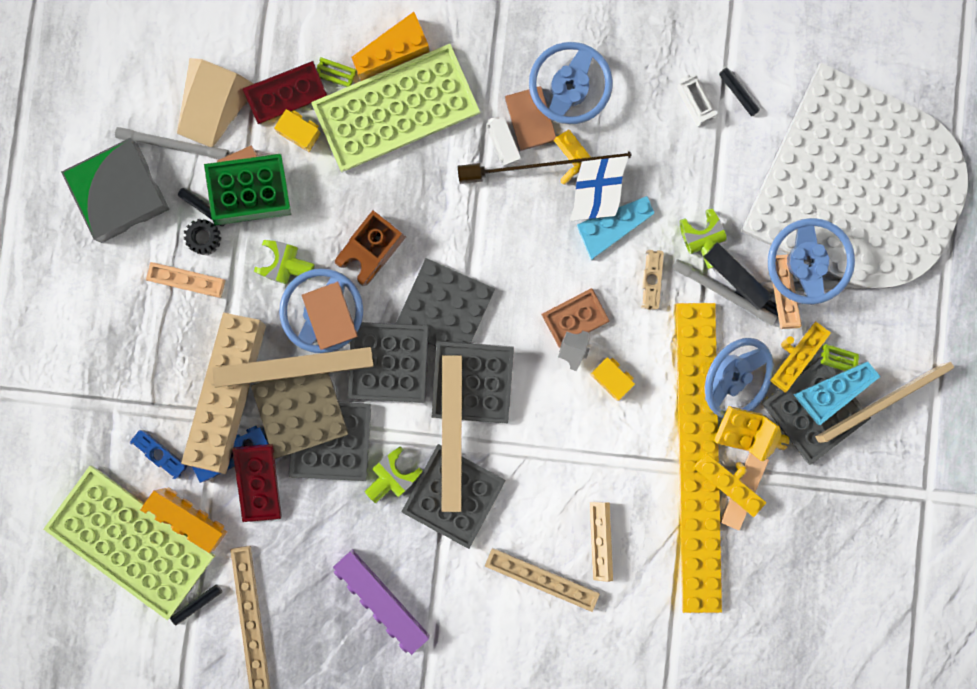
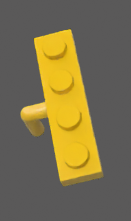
M569 129L554 139V142L569 160L591 157ZM582 162L572 163L574 167L561 178L562 184L566 185L574 175L579 173Z
M815 321L795 347L791 345L794 343V338L792 336L787 337L781 343V347L790 354L770 381L782 391L787 392L831 332Z
M706 452L694 465V469L751 516L755 517L765 506L766 501L740 480L747 472L746 467L741 462H737L735 465L737 471L733 475Z

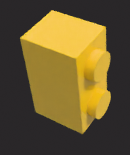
M286 109L274 127L275 131L305 151L310 152L321 135L317 129L319 126L310 120L308 122L302 119L303 116L294 110L290 112Z
M606 357L590 375L616 401H619L635 385L632 381L634 378L627 371L623 373L618 368L620 364L614 358L609 359Z

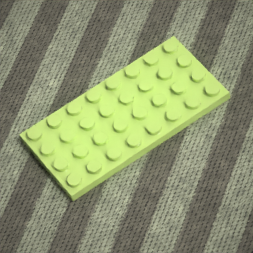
M451 44L311 102L341 173L480 114Z
M89 466L43 530L168 621L216 555L212 552L208 553L187 540V534L180 535L174 532L171 528L172 525L156 521L153 513L148 511L145 514L140 511L144 505L142 501L94 466Z

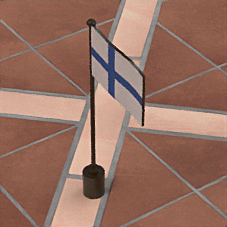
M628 151V153L488 170H485V166H481V163L458 165V178L460 184L483 182V178H486L487 173L582 162L576 182L574 209L569 221L611 217L616 215L619 207L622 176L627 159L631 158L632 153Z

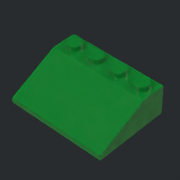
M282 154L204 164L211 217L215 226L292 215Z

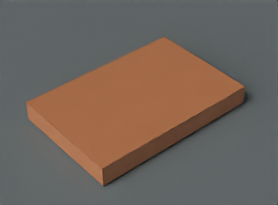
M539 86L537 87L539 97L547 107L542 88ZM529 89L505 96L520 151L554 142L556 136L551 119L546 117L536 107Z
M339 282L302 294L320 350L358 337Z
M592 288L541 314L559 348L566 332L580 334L583 330L589 333L610 322Z

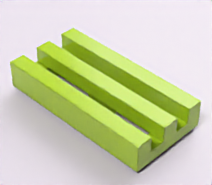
M320 57L317 71L321 79L344 87L352 85L356 69ZM325 64V65H328V66L337 68V69H339V70H342V71L351 73V75H348V74L342 73V72H340V71H337V70H334V69L325 67V66H323V65ZM321 70L346 78L348 82L323 74Z
M827 344L822 346L824 352L821 353V357H823L821 364L843 371L858 366L859 354ZM829 352H832V353H835V354H838V355H841V356H835V355L829 354Z

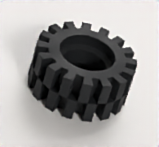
M197 219L196 222L193 220L191 225L188 224L186 226L188 230H184V234H186L184 236L185 244L193 252L209 255L212 254L211 251L215 252L217 250V246H220L221 232L212 222L206 219ZM201 230H206L209 233V240L205 244H199L196 241V234Z

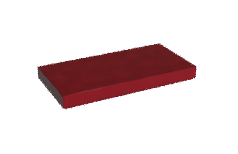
M314 61L242 88L257 124L283 115L286 109L291 112L328 96Z
M273 444L233 447L242 522L281 519L282 513Z

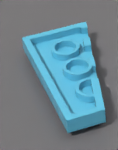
M646 196L619 207L615 216L593 218L577 224L590 259H594L631 230L654 215V211Z
M864 362L793 395L814 421L821 425L880 378V375L869 362Z

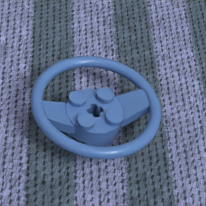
M563 42L546 49L536 59L529 76V90L536 107L549 119L562 124H580L591 120L605 108L612 93L613 79L608 63L594 48L579 42ZM578 50L569 66H563L553 76L551 83L553 99L550 108H547L537 91V75L540 67L548 57L559 51ZM593 57L604 73L605 90L597 106L588 113L574 117L564 116L571 106L581 104L587 96L589 89L587 73ZM567 84H572L575 89L571 88V90H568Z
M818 218L801 219L786 226L773 240L768 254V271L774 286L785 297L801 304H819L836 297L850 282L855 267V253L848 236L837 225ZM814 226L833 232L842 242L847 255V266L843 278L835 288L825 294L823 275L828 271L829 256L824 246L817 243ZM795 230V246L787 256V267L791 274L800 279L806 296L798 295L786 288L776 270L775 262L778 248L785 237ZM807 256H809V259H812L810 266L804 264Z
M313 269L297 276L285 289L280 302V321L288 338L301 349L313 353H329L344 347L351 340L324 350H320L319 345H313L317 339L306 307H304L303 313L306 322L299 336H297L293 332L287 317L288 302L293 291L305 280L318 276L331 277L326 286L339 282L343 294L346 286L355 302L356 311L353 323L356 332H358L363 318V303L358 289L345 275L331 269Z
M755 338L736 340L723 348L713 360L706 376L705 400L717 416L724 418L726 411L719 406L726 395H738L753 380L751 372L765 363L766 373L761 389L755 398L741 409L753 411L766 396L771 386L770 379L774 373V362L769 348L762 341ZM742 346L758 348L740 356L729 355L732 351Z

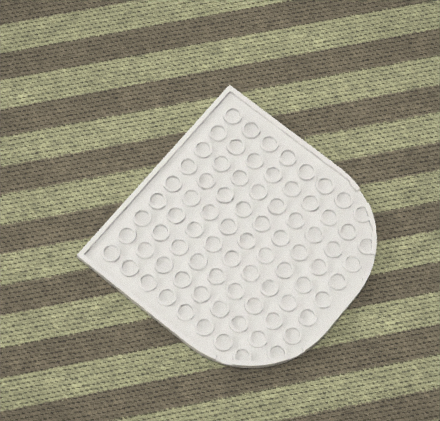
M820 63L741 232L771 246L779 232L795 221L807 218L827 220L842 229L852 243L855 253V267L849 283L866 288L880 289L899 286L924 274L942 255L966 201L968 190L966 162L955 138L938 120L909 104ZM814 226L817 243L824 246L829 256L827 273L842 279L847 266V255L842 242L833 232ZM796 230L785 237L778 250L790 254L795 246ZM807 256L804 262L810 265L812 259H809V256Z

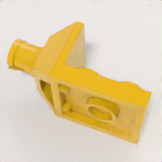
M728 406L714 439L717 444L749 451L761 461H765L770 457L776 448L780 450L787 449L788 446L781 443L789 445V437L784 434L781 435L780 426L760 413Z

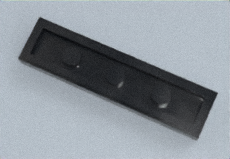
M718 242L703 256L757 310L761 309L771 298L772 295Z

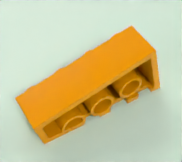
M413 11L351 58L360 80L363 81L427 54L430 50L416 14Z
M169 487L167 489L153 490L140 511L145 514L148 511L153 513L156 521L172 525V530L177 534H187V540L208 553L213 552L227 533L223 524L210 520L206 512L193 508V504L189 500L184 498L182 500L176 496L178 493Z

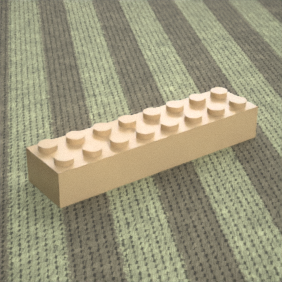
M223 312L181 464L226 474L251 383L215 388L212 367L256 362L266 325L261 320Z

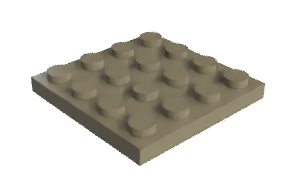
M329 373L264 381L251 385L268 442L273 444L275 459L349 435Z

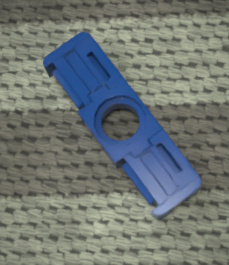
M144 430L138 431L130 441V444H134L145 454L144 456L156 466L163 468L171 476H174L172 479L179 478L181 473L187 468V465L181 464L182 461ZM157 449L163 451V458L161 460H157L154 457V452Z

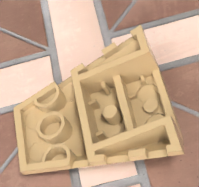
M190 58L177 134L205 146L214 147L228 129L227 126L230 122L234 121L238 116L237 113L248 102L242 88L254 83L235 72L203 59Z

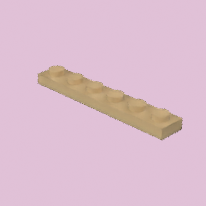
M495 548L491 549L485 563V567L591 612H593L600 593Z

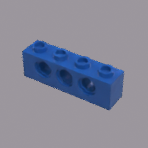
M256 425L247 429V434L243 436L237 434L234 447L245 446L247 439L252 441L253 446L269 444L264 427L258 428ZM230 458L227 471L235 467L234 458ZM192 467L199 483L206 482L222 474Z

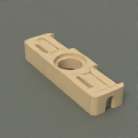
M647 250L645 254L648 255H646L642 289H645L643 290L642 302L644 305L641 308L657 310L660 304L664 253L660 250ZM649 275L657 277L655 285H650L647 282Z

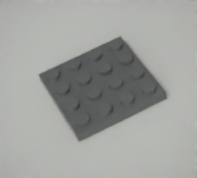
M425 258L396 324L429 326L428 343L435 346L437 341L471 343L495 288Z
M361 322L357 332L358 337L350 341V350L371 347L373 367L349 370L348 399L425 403L429 326Z
M437 341L431 418L442 419V355L462 356V420L508 423L514 346Z
M823 357L802 371L787 392L779 389L761 403L778 426H780L784 434L789 437L791 443L808 465L814 463L871 419L869 417L828 442L818 443L815 436L864 409L858 400L853 398L825 422L818 425L793 395L838 375L832 367L821 364Z
M339 402L349 435L290 454L289 477L367 481L371 404Z
M437 444L401 512L470 549L506 480L462 457L461 512H442V445Z

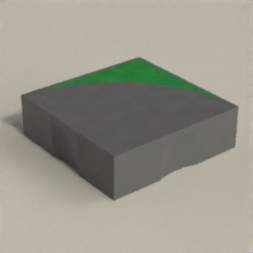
M131 138L61 171L93 239L100 243L126 232L130 227L138 223L146 222L170 210L158 185L150 174L149 166L138 144Z

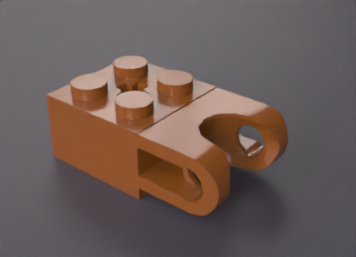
M372 210L336 257L335 264L340 268H345L351 262L359 260L362 269L357 276V281L361 286H367L406 236ZM377 235L381 236L380 241L375 239Z

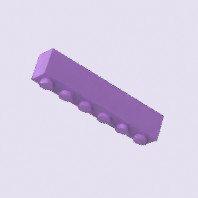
M353 549L333 566L335 569L334 574L340 580L344 579L348 584V590L361 598L360 603L366 609L370 608L374 613V619L379 624L383 623L387 627L386 632L390 637H396L400 642V648L405 653L409 652L412 655L429 639V633Z

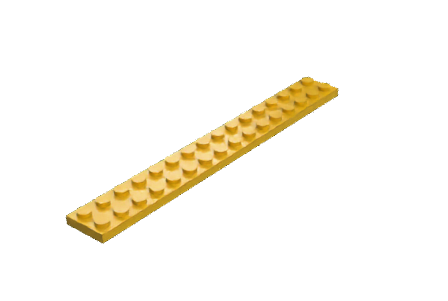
M677 303L676 335L682 612L722 613L719 488L694 469V465L706 452L719 462V447L714 441L718 432V416L710 409L705 400L706 376L713 360L717 356L715 303Z

